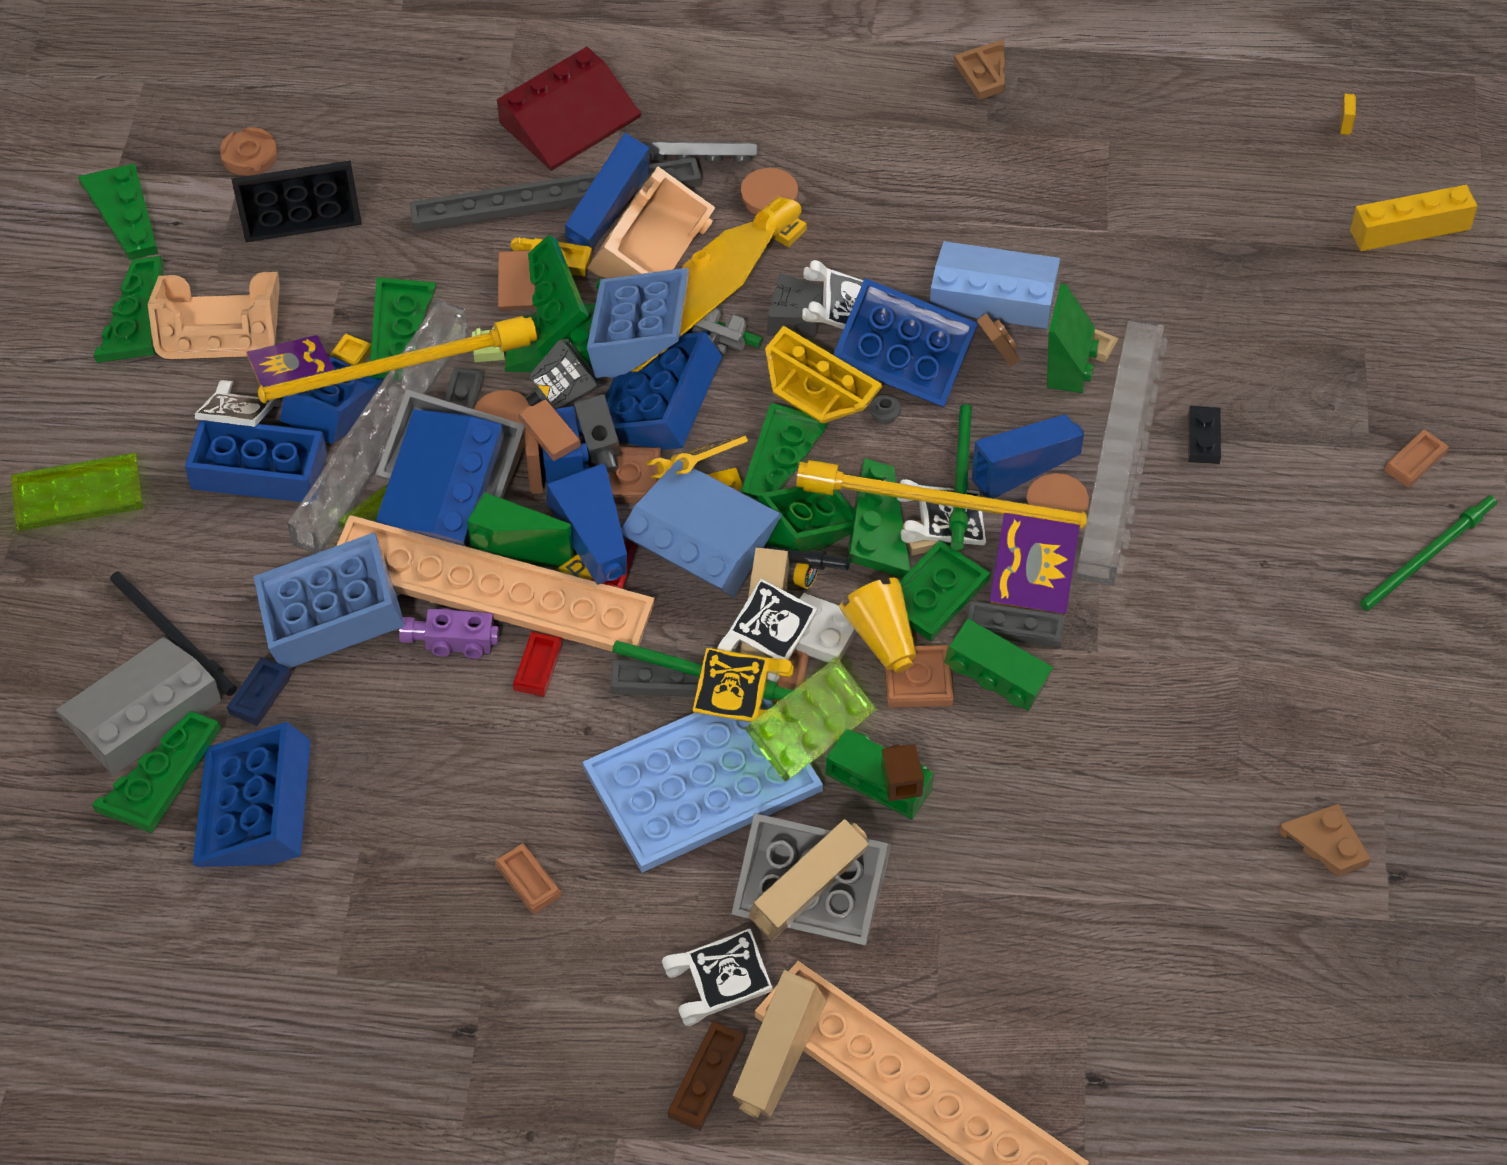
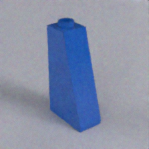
M624 133L565 224V238H567L570 244L594 248L648 176L649 147Z
M1065 414L980 439L975 442L971 480L986 498L994 499L1080 455L1084 433L1077 423H1073Z
M604 463L548 483L546 504L556 519L571 524L573 547L596 584L613 581L625 575L627 552L607 468Z

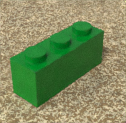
M969 618L950 644L944 659V663L949 665L956 673L965 674L977 681L982 688L996 692L1006 698L1013 706L1022 707L1027 711L1031 709L1045 687L1054 668Z
M846 728L826 757L825 775L913 820L932 792L934 773L920 763L924 778L923 795L889 801L881 768L882 749L886 748L871 741L865 734L855 733Z

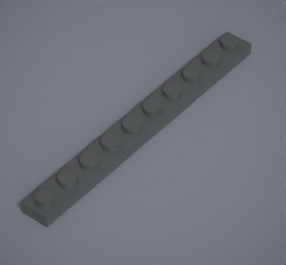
M696 158L649 164L648 176L632 197L638 193L657 167L663 169L687 188L701 186V177ZM599 172L412 201L409 204L414 231L577 206Z

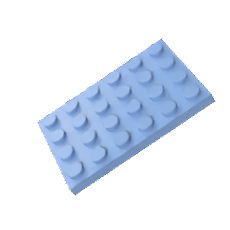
M763 699L761 710L777 711L772 701ZM693 713L582 762L583 770L641 873L751 824L754 813L769 816L823 791L822 782L784 720L782 721V726L777 729L751 722Z

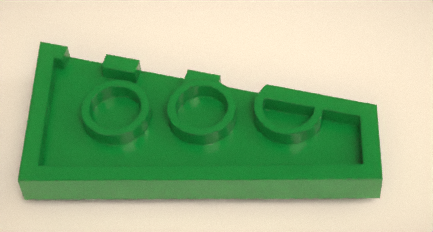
M135 163L78 176L83 190L89 195L92 204L100 212L103 221L109 226L114 238L129 260L158 254Z
M550 234L528 253L530 281L535 285L532 303L537 308L538 316L534 319L535 329L539 331L540 338L536 341L537 350L543 354L551 350L560 339L567 336L588 317L559 243Z
M161 255L133 259L120 288L122 292L120 300L114 303L111 310L113 314L109 326L105 325L101 335L103 338L100 347H96L93 354L97 363L155 355L148 302L158 276H163L164 261Z
M377 277L370 361L411 352L436 291V282ZM404 368L369 377L400 380Z
M770 403L741 493L757 501L761 493L784 489L799 468L800 462L805 460L826 431L829 422L822 424L802 411Z
M864 458L860 466L859 477L896 483L893 466ZM857 491L847 557L850 558L851 563L903 578L910 571L906 542H903L900 532L904 528L900 502L896 497Z
M192 711L187 713L160 739L161 744L152 753L148 754L146 752L137 761L138 766L126 777L122 775L113 784L114 789L104 798L100 796L92 803L94 811L152 834L221 730L219 722Z

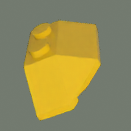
M785 326L779 330L765 348L773 394L822 424L864 410L882 388V384Z

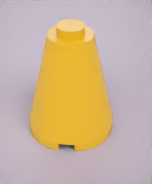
M889 578L891 584L883 585L881 580H877L852 592L847 596L850 602L847 605L841 602L839 608L887 670H894L896 673L909 669L913 665L912 661L916 658L902 587L897 578Z

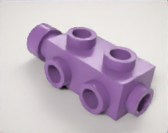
M448 608L428 609L426 621H416L415 617H402L404 627H401L399 630L400 643H414V640L425 641L426 650H431L432 654L440 657L448 656L450 652H463L466 657L477 659L482 657L483 654H490L491 645H498L499 626H494L493 613L454 611Z

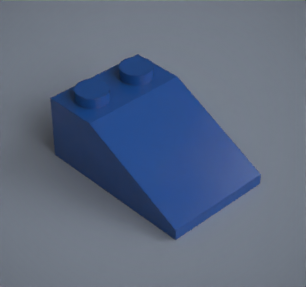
M329 358L334 370L353 366L337 358ZM367 376L285 396L280 421L291 425L292 428L322 431L324 441L334 444L350 431L382 387L384 379Z

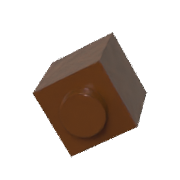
M897 744L890 748L882 749L881 768L889 801L922 796L924 778L916 744L906 746Z

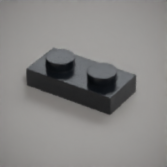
M1190 406L1188 412V462L1220 464L1221 408Z

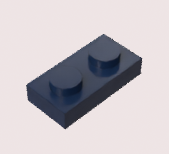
M261 657L227 706L229 714L258 726L291 677L290 669Z

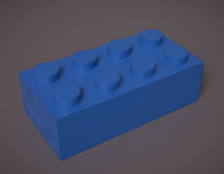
M200 420L185 464V470L192 490L313 503L327 451L322 431L262 424L252 427Z

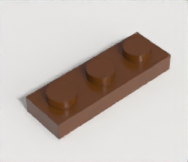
M712 1021L668 1110V1118L699 1131L702 1130L745 1041V1034Z

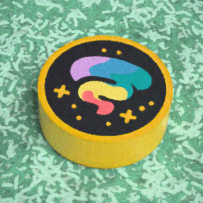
M797 563L793 576L795 585L806 589L810 588L815 581L818 569H811L809 565Z

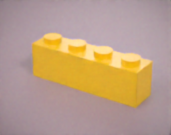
M1467 185L1359 205L1355 208L1350 231L1360 251L1471 230L1478 205Z

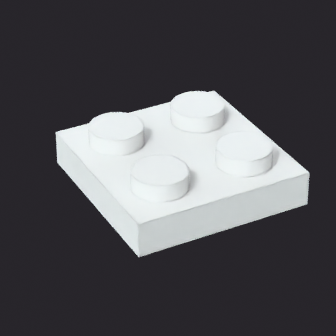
M803 593L800 600L817 608L818 611L795 649L807 653L811 657L838 666L854 638L856 630L844 617L839 605Z

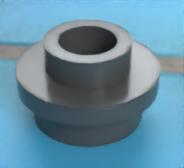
M889 395L878 396L870 404V413L874 420L880 424L894 422L901 411L899 401Z

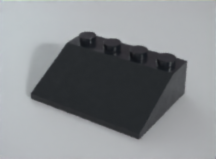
M351 160L231 178L246 243L362 225Z

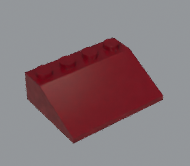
M587 46L497 99L499 123L551 171L641 117L640 111L606 63Z

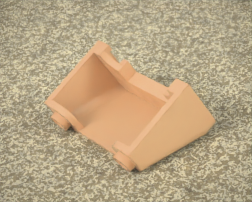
M657 167L635 195L587 269L605 279L673 270L697 233L700 232L703 235L710 227L713 220L709 217L715 207L663 169Z
M262 272L253 276L249 285L250 295L191 297L190 286L184 278L176 275L158 276L148 302L155 352L165 359L247 357V351L275 345L280 287L278 272Z

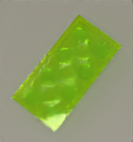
M136 452L11 474L14 517L18 531L144 509Z
M836 657L744 729L786 782L836 743L846 728L852 730L877 709Z

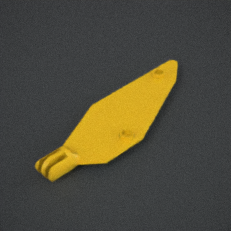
M778 196L757 213L753 222L725 230L702 250L694 253L692 258L683 265L682 268L689 269V279L679 338L744 284L772 236H777L800 216L802 210L798 202ZM659 354L655 355L643 364L634 368L633 370H631V372H637L641 370Z

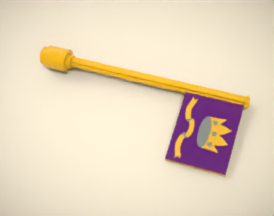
M519 316L494 322V329L490 330L489 333L334 370L318 335L247 351L246 353L260 385L258 397L262 403L266 404L268 400L490 346L494 348L499 347L501 352L530 346V342L537 341V334L532 318Z
M808 460V463L800 462L796 487H801L806 492L833 496L835 490L841 491L842 488L1004 515L989 604L1061 614L1066 617L1079 530L1083 529L1087 523V515L1084 511L1077 513L844 475V472L838 471L837 464Z

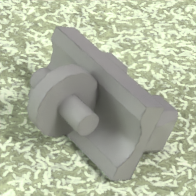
M714 308L693 326L692 333L706 332L721 354L726 353L727 347L741 352L744 349L745 341L743 335L746 322L741 317L730 315L724 327L717 324L721 314L719 310Z

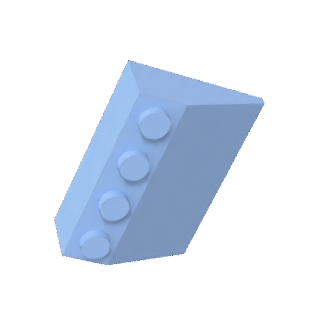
M944 241L935 266L930 304L959 316L979 319L987 313L992 321L999 319L1000 322L1048 329L1060 258Z

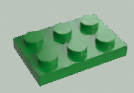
M939 540L899 581L902 587L910 628L932 642L969 603V600L990 580V572Z

